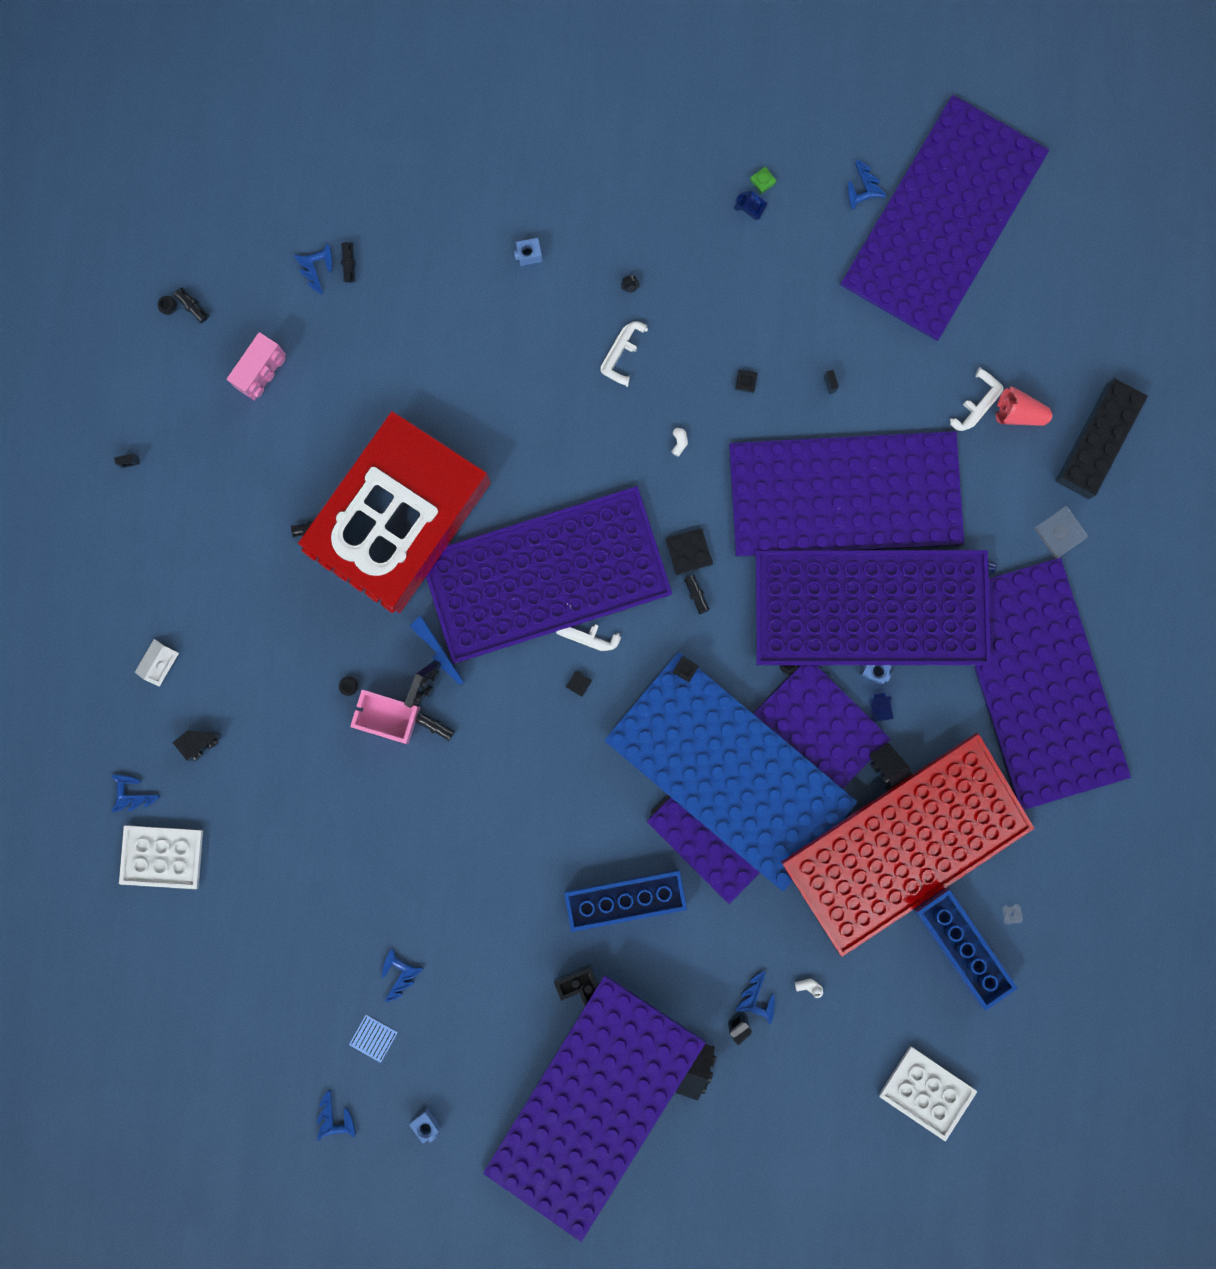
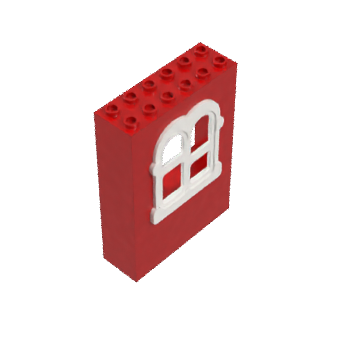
M391 411L298 544L302 547L301 551L313 561L318 559L317 562L330 572L333 569L332 572L345 582L349 580L348 583L361 593L365 590L364 594L374 602L378 603L380 600V604L391 613L396 611L400 614L485 493L491 481L485 471ZM375 485L381 486L394 495L393 501L382 514L364 503V500ZM402 502L420 512V517L404 539L398 538L385 529L386 523ZM360 510L376 521V525L361 544L352 546L344 541L343 531L354 514ZM377 536L384 537L397 547L392 557L384 563L374 562L369 555V549Z

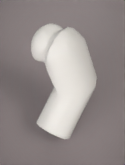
M675 428L673 430L677 444L671 452L677 457L681 455L688 445L687 434L683 428Z
M813 979L794 982L796 991L808 990L815 998H820L823 995L822 986Z

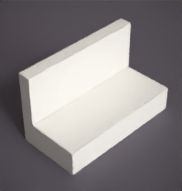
M154 639L135 673L142 679L160 687L179 653Z

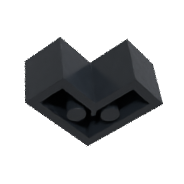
M889 743L869 754L872 761L870 766L875 773L879 772L881 774V780L887 785L885 786L886 791H889L912 775L907 763Z
M591 964L554 979V985L561 1001L580 994L584 1006L587 1005L599 985Z
M704 1045L677 1088V1094L699 1100L701 1094H705L713 1076V1072L710 1070L711 1067H714L716 1061L714 1046Z

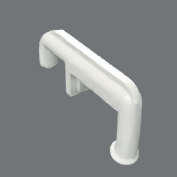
M633 321L623 327L600 368L603 375L626 385V387L629 386L630 376H623L613 371V368L624 349L636 352L637 346L628 342L634 330L637 329L643 333L648 331L647 325L639 321Z
M982 367L978 368L975 377L983 379L991 386V389L977 405L968 400L963 403L971 413L963 423L956 418L950 419V425L956 430L964 431L974 427L1003 392V385L987 371L983 370Z
M598 625L592 626L589 634L571 627L556 632L560 636L600 651L615 649L621 640L619 633L613 634L611 642L596 638Z

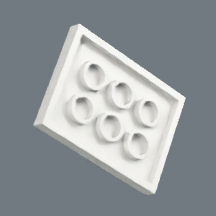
M125 825L119 884L198 889L203 830Z
M909 1046L878 1096L946 1142L977 1091Z

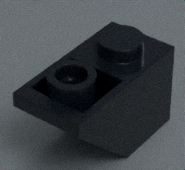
M187 730L172 743L186 761H196L204 755L203 751L207 748L212 749L219 743L218 739L222 736L219 733Z

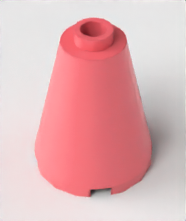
M1010 386L1011 389L1006 388L997 403L1000 409L999 413L996 412L995 416L996 421L1000 424L1045 426L1052 419V412L1048 406Z

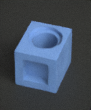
M538 238L516 242L517 248L513 250L515 260L520 261V266L542 262ZM529 249L532 251V253L530 255H524L523 251Z
M874 665L863 667L860 675L878 684L888 682L892 675L890 671L892 666H878L882 670L880 677L873 674Z
M428 1108L414 1117L409 1123L422 1144L427 1140L430 1143L439 1136L438 1132L441 1126ZM427 1123L431 1126V1130L424 1131L421 1125Z

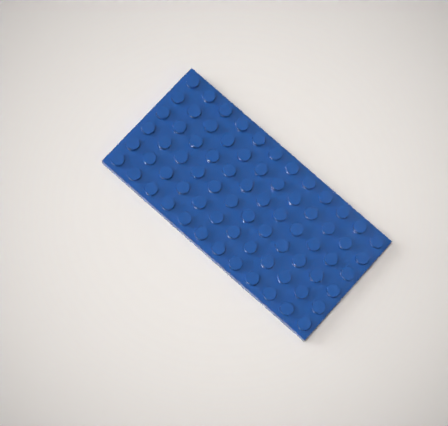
M678 652L604 741L784 892L793 880L781 861L842 822L856 805L857 801L699 668L689 683L673 674V670L683 656Z

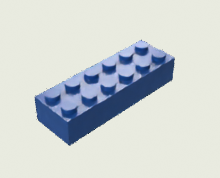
M679 869L564 891L571 932L687 910Z
M943 889L913 909L982 1009L987 1011L1018 989L949 889Z

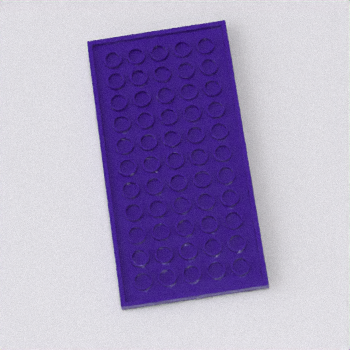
M952 94L840 286L938 341L1050 150Z
M957 431L729 443L736 557L756 556V551L879 550L964 545Z
M638 486L448 545L426 576L453 664L673 595Z
M988 550L756 551V666H990Z
M1057 558L990 578L991 665L974 666L1013 792L1023 810L1131 778L1062 559Z
M799 666L753 713L842 789L871 760L869 754L891 740L818 666ZM671 797L646 821L728 904L760 874L758 870Z
M605 975L483 1174L582 1242L706 1044V1041Z

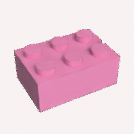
M259 332L226 380L237 390L255 401L256 398L262 395L266 383L273 379L277 367L283 365L286 353L277 343Z
M362 690L357 707L363 708V711L355 710L350 727L409 744L420 707L414 705L412 708L404 705L405 702Z

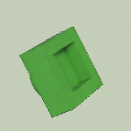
M766 167L750 178V181L760 194H763L777 182Z

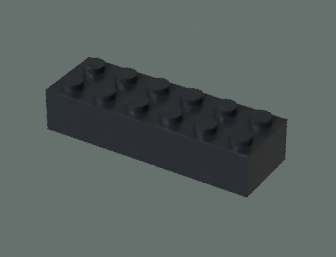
M1116 378L1109 381L1105 385L1055 482L1087 499L1096 496L1148 395Z

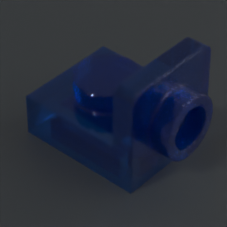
M750 190L739 194L734 209L736 211L743 210L753 219L759 220L768 203Z
M885 693L874 695V699L869 700L873 722L894 719L890 700H892L891 696L886 697Z

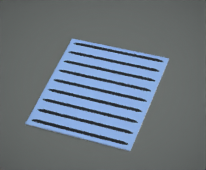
M365 1015L349 1045L381 1063L398 1032Z

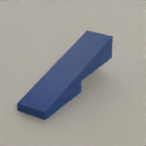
M419 616L409 627L437 652L432 659L441 663L440 667L462 686L465 683L423 617Z

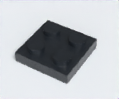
M702 528L665 539L676 576L713 565Z
M434 660L416 673L404 705L412 708L417 703L420 704L426 696L429 697L434 690L433 683L440 675L439 668L441 663Z

